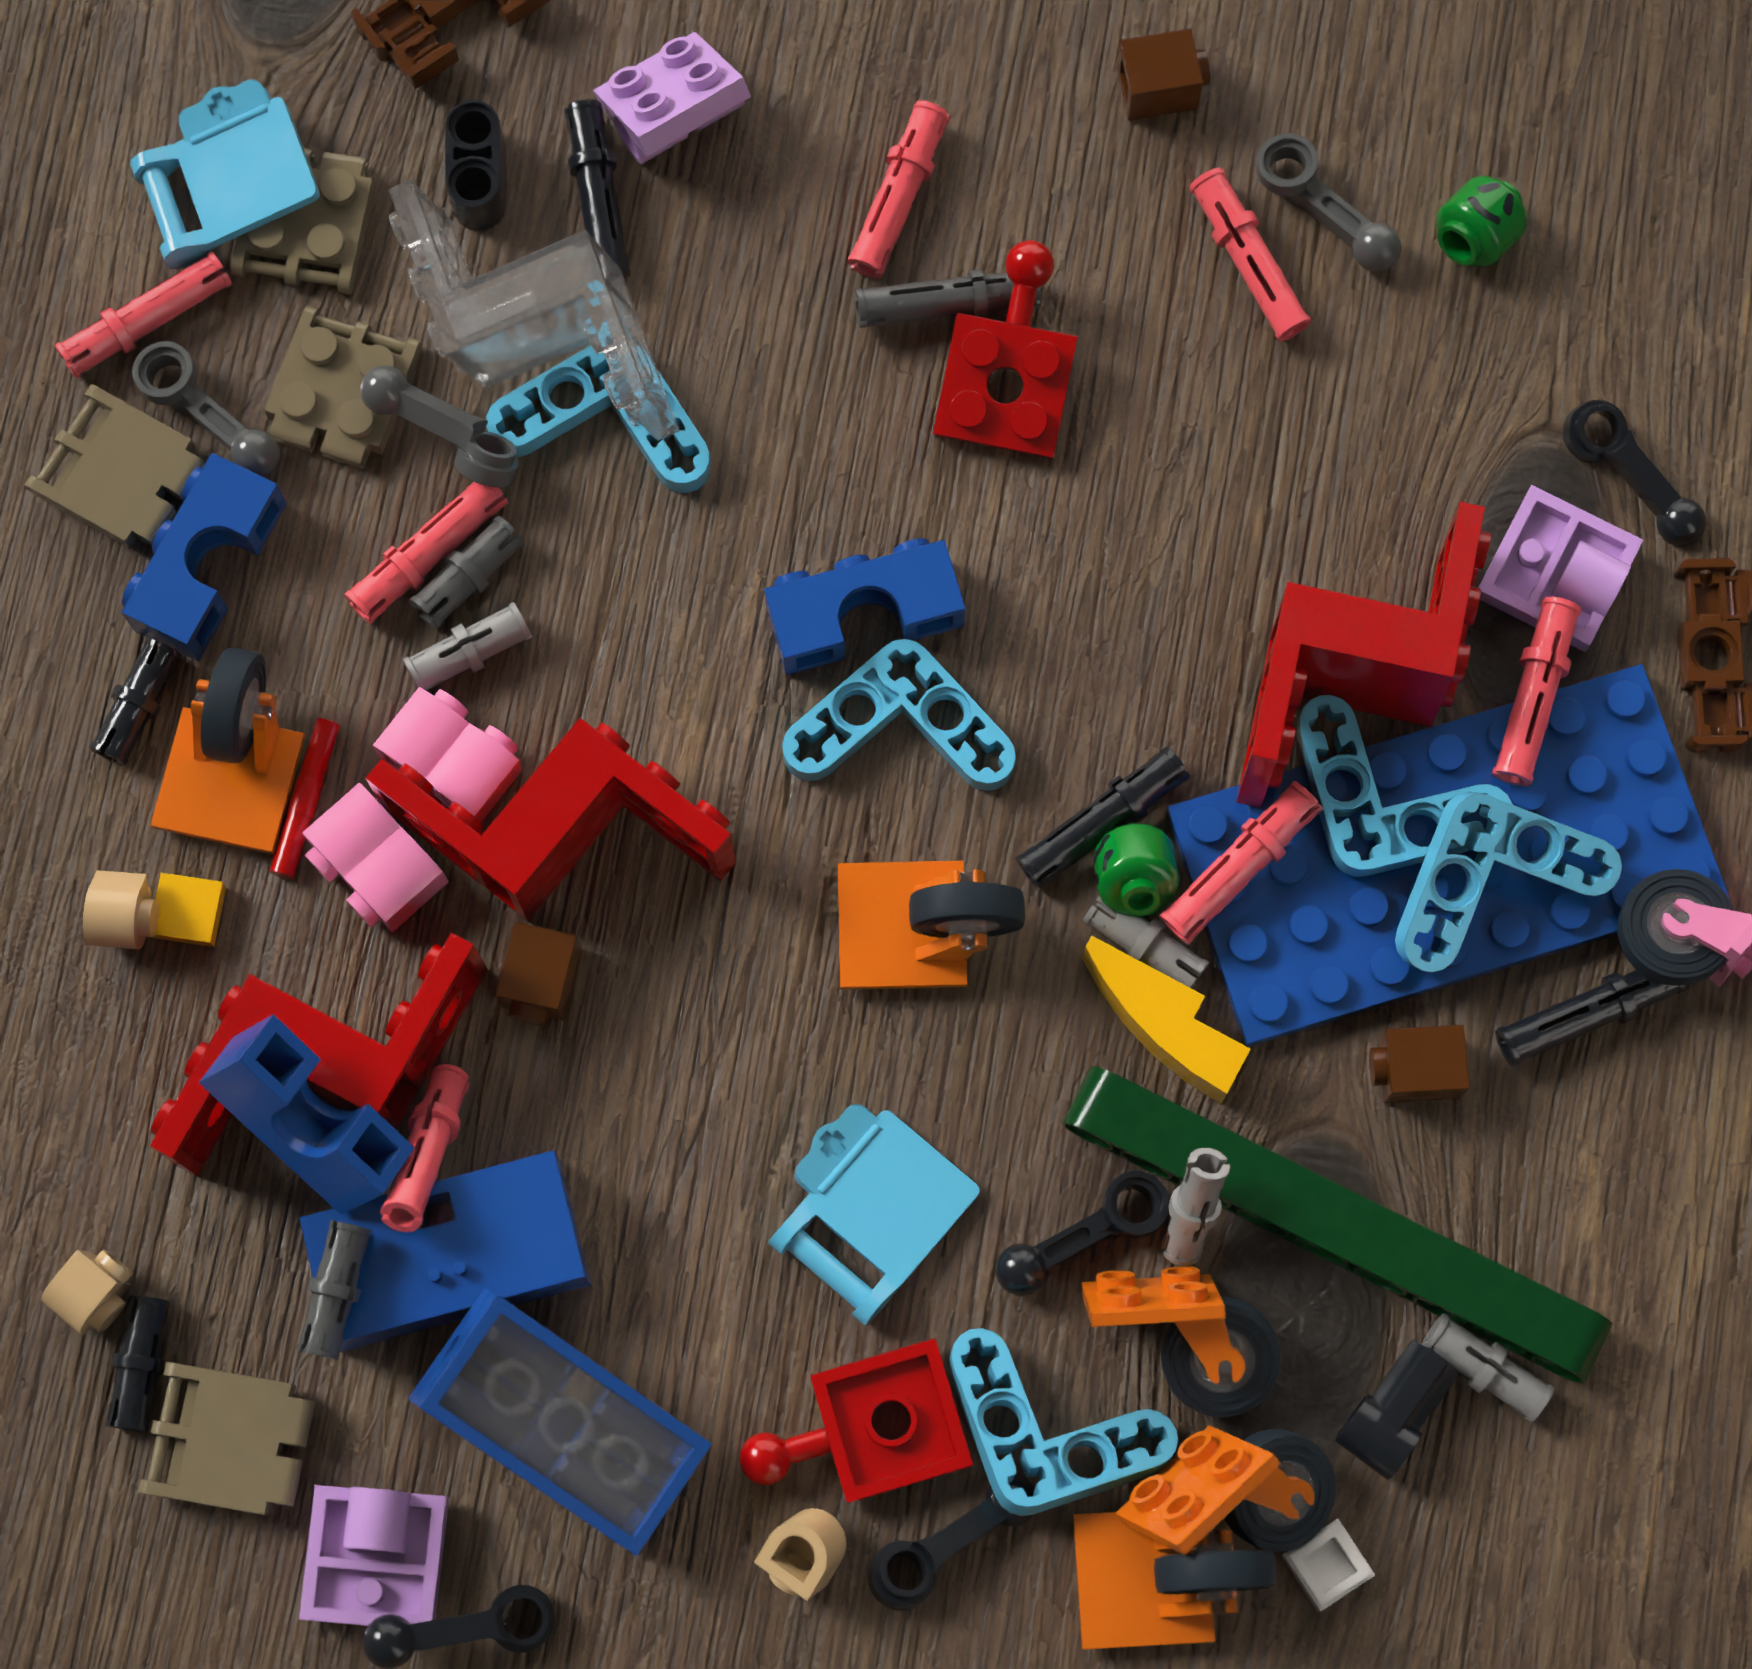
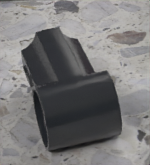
M1415 1340L1410 1341L1372 1395L1368 1393L1358 1404L1334 1441L1389 1481L1422 1436V1432L1419 1429L1431 1412L1435 1410L1459 1373L1447 1360L1432 1349L1421 1345Z

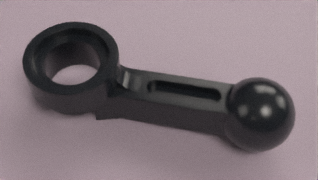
M1592 400L1578 405L1568 414L1563 426V439L1569 452L1583 462L1599 463L1607 461L1612 464L1657 517V530L1663 540L1673 546L1685 547L1694 544L1702 537L1707 524L1703 508L1692 499L1682 498L1638 447L1631 429L1628 430L1625 416L1618 407L1608 401ZM1591 414L1604 416L1611 425L1612 437L1605 447L1593 445L1586 437L1585 423Z
M1129 1171L1119 1175L1107 1187L1103 1195L1102 1207L1096 1213L1034 1247L1028 1244H1014L1003 1250L995 1266V1273L999 1284L1011 1294L1018 1296L1029 1295L1043 1285L1047 1271L1105 1239L1118 1236L1142 1238L1152 1234L1161 1226L1168 1214L1169 1198L1165 1187L1156 1177L1143 1171ZM1126 1190H1137L1143 1193L1151 1206L1149 1219L1142 1223H1132L1125 1220L1117 1208L1118 1195Z
M1015 1474L1013 1481L1009 1484L1011 1489L1023 1488L1027 1497L1033 1496L1035 1487L1027 1478ZM990 1485L984 1502L933 1536L914 1542L895 1541L885 1545L870 1563L868 1570L870 1590L882 1605L898 1611L913 1609L919 1606L932 1592L936 1582V1571L944 1562L998 1526H1020L1028 1522L1033 1515L1019 1516L1008 1512L999 1504ZM906 1557L916 1563L921 1574V1581L916 1589L901 1590L890 1582L887 1575V1564L890 1559Z
M529 1585L511 1586L500 1592L492 1601L489 1609L484 1612L413 1624L395 1614L379 1616L367 1626L364 1632L363 1650L371 1663L384 1669H394L404 1665L412 1657L414 1651L483 1639H494L498 1645L508 1651L517 1653L530 1652L542 1646L550 1637L555 1623L554 1608L549 1598L541 1590ZM520 1598L532 1601L538 1607L541 1616L537 1631L525 1639L512 1637L503 1625L505 1608L512 1601Z

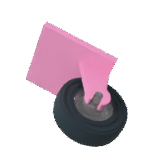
M1664 870L1640 881L1626 897L1618 917L1619 942L1630 964L1650 980L1665 985L1683 986L1697 983L1710 977V980L1720 987L1732 972L1743 979L1752 970V914L1734 911L1726 893L1708 877L1690 870Z

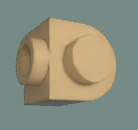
M96 870L86 894L83 911V935L87 946L141 949L146 937L153 938L155 936L158 926L159 908L157 900L151 899L152 892L148 885L147 874Z
M77 1249L48 1284L42 1294L41 1301L79 1334L83 1335L92 1328L101 1333L117 1319L125 1308L126 1302L121 1297L131 1286L127 1280L132 1276L133 1272L105 1249H102L97 1256L92 1252Z
M816 1508L804 1509L773 1530L754 1563L769 1573L771 1581L779 1589L791 1595L801 1596L808 1601L828 1585L841 1563L846 1551L845 1533L836 1518L828 1512Z

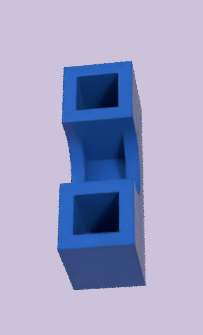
M214 453L210 454L203 468L197 467L189 475L182 492V499L184 500L173 521L166 520L159 528L152 545L153 557L143 574L136 573L131 578L122 597L124 608L121 613L134 631L148 638L155 639L159 643H164L198 662L228 611V607L217 590L197 581L196 574L200 561L209 551L225 545L237 546L258 556L287 505L277 483Z
M925 538L909 540L896 546L893 549V554L871 560L868 555L863 554L850 556L835 563L833 566L834 570L810 576L808 571L791 572L777 578L774 581V586L764 588L766 609L785 675L844 660L845 643L840 625L844 617L851 610L861 605H879L889 610L896 617L900 625L903 639L912 641L964 627L965 606L945 539L929 543V540Z
M273 1014L234 1036L199 1083L342 1215L382 1196L415 1147L369 1104L357 1110L345 1111L330 1106L321 1100L311 1090L306 1081L321 1059Z

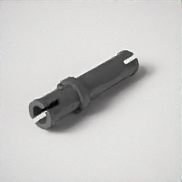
M972 270L968 272L967 277L897 284L895 286L878 288H856L854 300L859 328H866L887 323L937 319L940 317L956 316L957 313L987 318L989 312L1009 309L1014 284L1009 279L1007 273L983 274L982 270ZM1037 288L1034 308H1038L1041 305V288Z

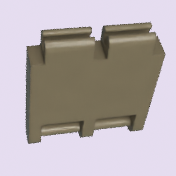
M303 148L318 186L320 197L309 205L238 236L231 260V275L245 277L247 272L283 277L285 284L298 286L300 280L337 286L338 293L351 295L355 285L376 186L373 178L366 177L368 169L366 158L324 152L320 169H315L313 150ZM251 255L287 260L286 266L250 260ZM304 263L337 268L340 269V272L335 274L304 269L303 267Z
M307 305L302 312L264 409L267 418L273 420L269 434L278 443L310 453L313 452L319 435L324 436L320 450L323 453V457L364 469L371 452L383 455L397 415L394 413L381 415L367 408L360 395L361 381L364 375L372 368L388 365L400 370L410 384L422 352L423 341L409 337L407 342L372 332L370 324L360 321L355 326L321 316L319 308ZM334 333L350 337V339L335 335ZM390 350L395 351V352H398V353H402V354H401V355L395 354V353H392Z
M91 384L84 394L88 401L68 431L60 430L54 439V442L58 444L57 448L37 477L30 475L24 487L37 497L128 548L132 547L136 539L152 547L154 538L161 525L166 520L172 521L177 513L173 505L163 500L164 496L168 493L184 502L182 492L189 475L195 468H203L205 461L192 454L196 449L192 439ZM97 408H102L103 411L84 440L79 439L78 437ZM68 452L72 453V458L54 485H49V481Z
M166 1362L163 1375L169 1376L160 1421L153 1420L150 1434L157 1436L147 1480L140 1479L137 1493L269 1516L271 1503L293 1507L303 1461L282 1457L283 1445L306 1448L315 1402L294 1398L296 1385L292 1383ZM182 1379L189 1381L179 1425L173 1424ZM176 1438L167 1483H160L169 1439Z

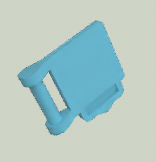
M251 79L234 87L219 86L212 88L198 104L190 106L180 113L178 121L184 136L183 140L171 145L145 150L137 154L130 161L136 181L145 185L164 239L160 246V251L165 265L170 269L187 268L200 260L212 248L309 205L320 197L318 186L287 104L281 97L271 99L268 90L260 82ZM179 166H181L203 229L186 232L167 178Z
M853 1104L842 1113L839 1119L823 1125L817 1130L812 1139L809 1153L799 1162L794 1173L796 1182L809 1194L767 1243L781 1255L789 1251L850 1303L855 1308L851 1315L867 1327L976 1200L980 1188L892 1112L884 1110L875 1117L864 1106ZM815 1217L884 1275L873 1289L805 1232Z

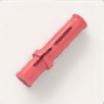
M917 101L899 144L890 149L886 159L889 165L887 174L871 206L858 241L855 243L852 253L847 260V264L851 265L850 267L864 276L876 279L883 277L890 254L899 238L915 196L922 182L930 179L935 167L932 161L934 152L951 119V116L947 115L948 112L939 105L928 101Z
M1221 167L1211 169L1200 175L1190 184L1189 189L1197 198L1215 229L1211 236L1218 248L1225 247L1246 282L1249 291L1253 294L1275 331L1277 340L1285 341L1301 333L1312 323V320L1304 311L1283 275L1281 268L1256 228L1259 225V220L1253 210H1245Z
M210 251L202 259L119 309L113 311L111 307L103 310L99 313L102 319L54 346L61 358L66 361L64 363L74 378L77 379L82 373L120 350L124 354L136 348L135 341L223 288H228L232 285V281L227 272L223 273L221 262Z
M473 482L456 499L451 501L423 525L409 540L405 541L397 549L391 546L382 554L384 560L362 581H359L354 587L344 593L345 599L350 602V606L364 621L372 624L387 607L409 589L413 591L419 589L425 583L423 577L435 565L453 552L491 516H494L500 509L504 508L508 504L507 498L503 496L504 493L499 487H489Z
M1545 597L1541 601V610L1531 645L1524 648L1521 653L1519 663L1524 669L1512 711L1509 715L1497 763L1492 771V775L1496 779L1515 786L1527 787L1532 785L1533 773L1545 731L1548 727L1561 678L1567 677L1572 663L1567 654L1577 619L1582 609L1575 602L1560 597Z
M1293 781L1279 798L1256 820L1249 818L1241 826L1243 833L1177 900L1159 915L1160 919L1164 921L1165 925L1178 938L1189 945L1204 927L1249 884L1261 869L1263 870L1271 861L1278 863L1286 854L1284 848L1293 837L1323 810V807L1318 804V800L1300 783Z
M442 1064L433 1068L429 1075V1083L422 1102L415 1105L408 1119V1129L410 1131L408 1142L415 1149L393 1179L387 1199L380 1210V1214H383L382 1221L393 1230L404 1233L413 1232L422 1225L423 1214L437 1179L447 1145L453 1143L458 1137L461 1128V1120L458 1114L465 1094L469 1090L470 1082H468V1074L455 1065Z

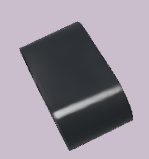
M469 100L453 107L447 116L445 124V184L455 218L462 226L475 231L491 229L505 215L506 146L498 114L492 106L483 101ZM480 131L489 134L481 143L468 144L463 142L465 137L473 132ZM475 187H483L490 190L480 200L471 201L463 198L468 190Z

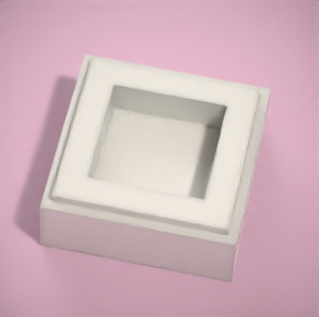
M1335 1519L1323 1527L1306 1544L1281 1555L1317 1612H1321L1375 1576L1339 1519Z

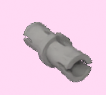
M512 602L508 604V607L467 628H464L462 623L451 629L452 636L411 657L404 658L403 661L417 688L421 687L427 691L471 668L473 673L485 668L483 661L525 639H531L532 636L519 609Z
M1099 895L1096 899V906L1113 917L1114 920L1092 905L1082 922L1087 926L1090 925L1126 950L1129 956L1192 989L1196 978L1176 964L1181 965L1197 978H1200L1207 968L1209 961L1205 958L1202 959L1163 932L1165 925L1156 918L1149 922L1144 917L1127 916L1113 912L1102 902Z
M1199 1148L1190 1153L1181 1186L1173 1191L1168 1205L1171 1220L1163 1237L1161 1250L1166 1249L1163 1253L1164 1257L1171 1263L1179 1266H1190L1200 1260L1206 1234L1209 1229L1217 1224L1222 1210L1219 1195L1228 1176L1230 1164H1226L1227 1158L1225 1155L1212 1148Z
M1445 1313L1440 1315L1421 1344L1435 1351L1447 1360L1454 1369L1469 1378L1467 1383L1469 1387L1478 1393L1484 1389L1524 1415L1525 1419L1530 1422L1540 1415L1554 1392L1552 1385L1544 1383L1507 1358L1508 1350L1497 1342L1489 1346L1452 1321Z

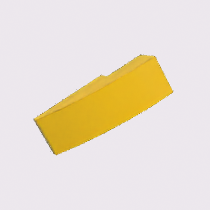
M1091 935L1085 946L1082 960L1099 991L1122 1023L1160 1062L1186 1083L1221 1104L1243 1065L1250 1048L1194 1019L1205 995Z

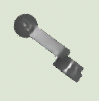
M1284 133L1268 139L1262 145L1257 157V174L1260 182L1267 190L1280 196H1288L1289 203L1306 210L1352 247L1356 261L1364 269L1380 272L1389 269L1396 263L1401 253V240L1398 233L1387 224L1372 223L1317 177L1318 154L1309 140L1297 134ZM1293 159L1303 166L1304 171L1296 178L1281 179L1273 174L1271 167L1279 160Z
M162 341L147 346L139 353L133 364L132 375L136 386L147 400L159 405L171 404L174 410L189 415L230 450V458L233 463L262 477L274 471L280 459V450L276 440L263 430H248L199 388L196 383L197 367L184 347L174 342ZM167 366H179L182 368L181 377L173 386L163 389L153 386L154 377L162 368Z
M388 365L377 366L364 375L360 385V395L364 404L371 411L381 415L394 413L454 443L457 448V455L454 461L455 467L466 478L489 487H506L512 484L519 466V460L516 457L517 449L505 437L485 431L488 420L473 416L409 384L405 375L395 367Z

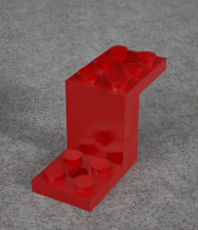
M1460 501L1438 555L1428 612L1287 581L1270 635L1236 803L1261 808L1268 787L1280 788L1285 765L1289 763L1294 743L1296 727L1292 726L1296 709L1300 707L1302 699L1311 700L1321 695H1333L1343 699L1350 705L1352 710L1432 727L1441 706L1451 708L1457 683L1463 682L1468 665L1470 645H1466L1464 642L1468 625H1473L1477 614L1481 589L1475 588L1478 570H1483L1491 541V532L1481 531L1484 506Z
M579 718L484 833L481 831L482 823L458 803L453 802L448 809L441 805L442 802L431 792L434 788L433 785L406 763L399 770H396L384 759H381L365 777L378 801L389 814L527 922L622 807L630 811L720 882L736 864L732 843L733 837L726 830L730 825L729 820L708 802L700 799L694 806L676 792L680 786L679 782L657 763L650 761L644 767L626 753L630 748L628 742L604 723H600L594 729L583 719Z
M450 933L443 947L435 944L429 950L418 972V978L423 980L411 1003L403 1000L397 1006L388 1022L385 1034L391 1038L386 1046L249 974L243 986H233L222 1001L217 1014V1019L222 1022L209 1044L204 1041L201 1042L191 1054L184 1070V1076L189 1079L176 1101L171 1098L168 1099L155 1116L151 1126V1133L155 1137L150 1147L178 1167L195 1176L199 1175L233 1116L199 1082L234 1036L273 1014L321 1059L306 1079L309 1087L315 1094L347 1111L357 1110L369 1104L395 1130H398L488 971L476 947L469 941Z

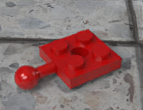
M1026 240L1012 247L1006 257V273L1014 284L1006 322L957 313L933 435L1054 459L1078 336L1030 327L1037 288L1042 287L1050 280L1054 271V258L1051 251L1044 244L1035 240ZM1000 369L1014 370L1023 380L1021 395L1011 403H999L992 399L988 393V381L992 374Z
M936 1338L810 1375L824 1427L785 1440L774 1433H757L745 1441L739 1454L740 1468L750 1481L759 1485H772L786 1476L791 1464L832 1452L847 1504L973 1467ZM895 1402L901 1404L910 1415V1428L899 1439H884L873 1429L872 1416L875 1410L884 1403Z

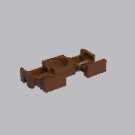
M389 0L364 17L355 7L352 10V17L358 33L363 39H368L371 50L381 61L390 60V55L391 59L416 90L459 61L456 47L451 41L444 46H440L439 42L434 38L438 34L437 28L480 0ZM551 0L496 1L501 6V11L498 12L499 17L510 28Z
M1729 558L1685 559L1674 573V577H1684L1687 621L1681 624L1677 634L1681 690H1692L1695 736H1691L1685 745L1689 751L1694 753H1706L1710 748L1720 746L1721 752H1735L1747 740H1752V683H1745L1743 687L1738 688L1744 682L1740 626H1747L1749 623L1748 618H1752V569L1736 570L1735 576H1730L1736 565ZM1707 570V574H1700V571ZM1705 640L1715 641L1720 644L1726 651V666L1719 670H1708L1700 666L1694 655L1695 645ZM1710 691H1716V694H1708V693H1709ZM1743 731L1747 735H1737V733Z

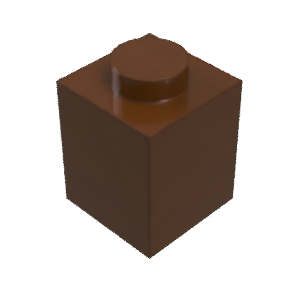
M1191 28L1120 40L1116 67L1128 121L1198 109L1202 86L1210 85V68L1205 49L1196 50Z
M514 922L495 995L502 1007L510 1009L509 1018L537 1026H545L547 1017L564 1021L582 950L577 935Z
M1464 1025L1386 1029L1378 1039V1047L1370 1048L1371 1083L1372 1086H1382L1383 1103L1460 1099L1470 1089Z

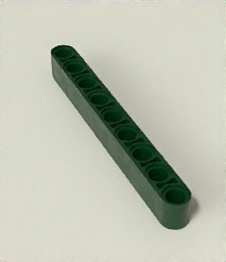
M1096 1066L1089 1068L1062 1122V1125L1076 1136L1178 1187L1183 1182L1190 1153L1199 1148H1212L1221 1152L1227 1158L1226 1164H1230L1228 1176L1219 1195L1222 1209L1438 1316L1445 1313L1452 1321L1464 1329L1492 1343L1497 1342L1508 1351L1570 1381L1586 1384L1612 1327V1322L1600 1313L1106 1069Z

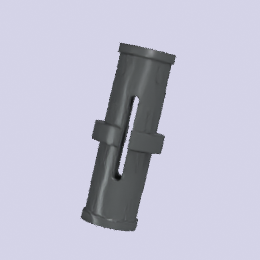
M495 517L492 523L462 552L453 551L445 559L447 566L416 596L409 600L411 607L414 611L421 609L423 612L419 616L432 628L438 629L442 622L472 593L480 595L489 586L487 579L517 550H520L525 545L523 538L520 534H516L513 537L511 534L515 531V528L502 517Z
M330 1220L326 1244L316 1278L310 1277L307 1291L312 1292L304 1328H302L296 1350L338 1360L352 1302L358 1303L362 1290L356 1287L372 1230Z

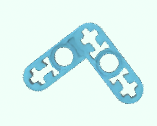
M611 334L603 337L501 397L491 405L486 415L488 432L498 434L511 441L517 449L516 457H522L534 452L612 406L659 480L668 489L677 493H689L698 490L706 483L711 473L710 453L705 441L643 346L634 337L626 334ZM614 354H618L622 360L632 357L629 360L631 371L623 376L616 369L608 371L610 368L608 358ZM589 367L592 368L595 378L600 376L599 380L603 390L598 393L594 392L590 376L584 371ZM563 382H574L584 389V397L576 407L561 409L550 401V394L553 388ZM536 398H540L544 413L550 419L545 424L542 423L540 414H535L532 401ZM648 399L661 401L668 408L666 420L655 427H645L634 419L636 407ZM511 415L518 421L527 419L524 422L526 433L520 437H516L511 431L503 433L506 430L504 419ZM673 434L676 445L685 457L696 454L693 458L694 470L686 474L680 467L669 470L673 466L671 451L665 441Z
M908 639L895 640L884 646L794 723L786 732L782 743L784 763L790 773L798 779L806 781L821 780L831 774L900 713H903L954 770L975 789L990 791L1004 786L1012 777L1016 762L1015 748L1007 735L925 647L916 641ZM896 658L904 664L912 659L917 662L915 676L925 689L929 687L932 680H936L939 683L927 690L917 705H913L910 702L917 698V688L904 676L896 681L891 679L893 675V664L891 661ZM852 695L866 696L875 706V715L864 725L856 726L847 723L839 713L840 706L846 698ZM947 699L954 701L961 707L964 717L959 726L952 730L944 731L934 727L930 723L927 714L929 708L934 703ZM828 716L836 732L847 739V741L840 744L837 736L833 734L821 747L824 758L822 761L817 763L814 759L808 757L800 762L797 759L800 754L798 741L803 738L810 743L818 741L827 733V726L821 720ZM975 724L981 730L974 732V742L986 753L992 752L995 748L1001 752L998 760L1000 770L996 773L988 767L983 768L979 772L974 769L977 755L966 741H964L959 751L952 747V745L964 740Z
M1321 695L1311 699L1301 711L1296 725L1298 744L1313 796L1318 800V804L1323 807L1319 816L1330 855L1335 865L1345 874L1354 877L1370 876L1422 863L1429 846L1420 847L1408 840L1404 831L1405 821L1411 816L1423 814L1433 819L1438 825L1442 812L1449 800L1460 793L1468 791L1481 793L1512 804L1509 796L1499 787L1490 784H1480L1382 808L1358 723L1350 705L1343 699L1333 695ZM1318 713H1326L1329 721H1340L1341 726L1337 728L1333 740L1337 754L1350 749L1352 755H1336L1323 763L1318 762L1317 757H1326L1329 750L1324 733L1322 731L1312 732L1310 729L1315 724ZM1336 770H1346L1353 773L1360 782V795L1356 799L1347 802L1335 800L1326 789V777ZM1363 808H1367L1369 815L1362 814L1357 824L1364 840L1374 839L1377 844L1368 854V860H1361L1357 851H1346L1344 846L1349 844L1353 837L1350 820L1347 818L1338 824L1334 817H1348L1361 811ZM1465 811L1462 817L1468 816L1471 812ZM1480 821L1464 823L1469 827V833L1464 846L1450 842L1447 851L1454 853L1470 851V849L1465 848L1469 836L1473 830L1483 832L1484 827Z
M1470 791L1460 793L1449 800L1442 812L1397 928L1395 937L1397 952L1403 961L1422 971L1436 972L1452 964L1459 953L1494 861L1584 895L1597 896L1611 890L1619 880L1622 869L1620 855L1615 847L1605 840L1492 796ZM1479 805H1482L1479 815L1483 819L1488 820L1487 827L1483 832L1473 830L1465 847L1478 852L1475 861L1467 856L1448 852L1450 842L1460 846L1465 844L1469 827L1461 823L1464 812L1475 813ZM1538 826L1546 835V850L1537 860L1524 861L1517 852V838L1527 827ZM1565 836H1568L1569 839L1565 843ZM1566 850L1583 857H1591L1594 853L1593 860L1602 864L1599 874L1597 876L1587 874L1584 878V872L1581 869L1559 862L1563 856V851ZM1458 864L1466 874L1465 888L1456 898L1443 899L1436 891V876L1440 869L1446 865ZM1556 866V873L1553 874L1552 870ZM1428 901L1435 907L1452 911L1454 914L1451 921L1438 916L1433 929V935L1441 939L1440 947L1437 952L1426 950L1423 957L1420 958L1422 948L1414 943L1415 936L1418 931L1429 933L1436 918V915L1424 911Z
M978 1328L970 1329L961 1334L953 1344L947 1364L950 1379L994 1495L999 1504L1012 1514L1019 1516L1033 1515L1154 1475L1168 1464L1176 1451L1178 1436L1175 1426L1167 1416L1151 1409L1131 1412L1044 1441L1009 1349L1003 1339L993 1331ZM971 1348H976L981 1357L990 1355L993 1357L987 1370V1378L992 1390L979 1399H975L974 1395L980 1394L984 1386L980 1371L976 1366L965 1367L963 1364L966 1362ZM1002 1383L1006 1386V1388L995 1389ZM1000 1405L1010 1408L1019 1419L1020 1426L1017 1433L1003 1438L994 1436L984 1425L983 1415L986 1410ZM1143 1428L1147 1437L1158 1436L1161 1442L1154 1451V1456L1150 1457L1145 1448H1137L1125 1452L1120 1461L1124 1468H1118L1116 1449L1130 1445L1136 1438L1138 1429ZM1108 1437H1114V1445ZM1023 1444H1028L1029 1449L1022 1450L1019 1457L1023 1472L1027 1477L1038 1476L1040 1479L1033 1491L1032 1497H1027L1023 1488L1011 1489L1009 1486L1016 1474V1466L1011 1452L1019 1449ZM1081 1446L1093 1448L1103 1460V1472L1097 1477L1089 1479L1076 1475L1068 1463V1454L1071 1450ZM1002 1454H1009L1002 1460H998L996 1456Z

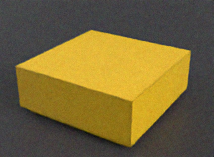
M160 873L155 900L158 902L159 917L157 931L153 938L215 947L227 886L222 881Z

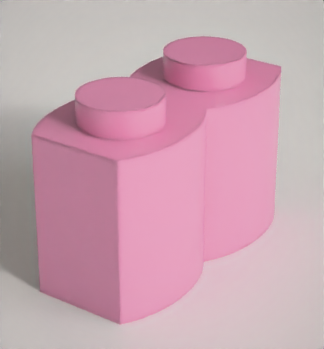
M419 687L373 744L375 753L380 760L384 759L396 770H399L404 763L408 764L433 785L434 788L431 792L442 802L441 805L446 809L453 802H456L482 823L522 772L520 760L514 755L519 748L497 728L489 725L483 732L467 722L464 718L469 711L449 693L439 689L435 695H432Z
M361 783L353 787L302 833L313 847L305 854V857L329 883L338 876L344 880L354 891L346 901L371 928L381 920L393 933L449 883L439 866Z

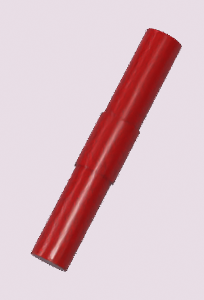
M317 718L269 871L275 876L290 880L294 879L306 840L302 833L313 821L324 786L323 781L340 729V725L334 721Z

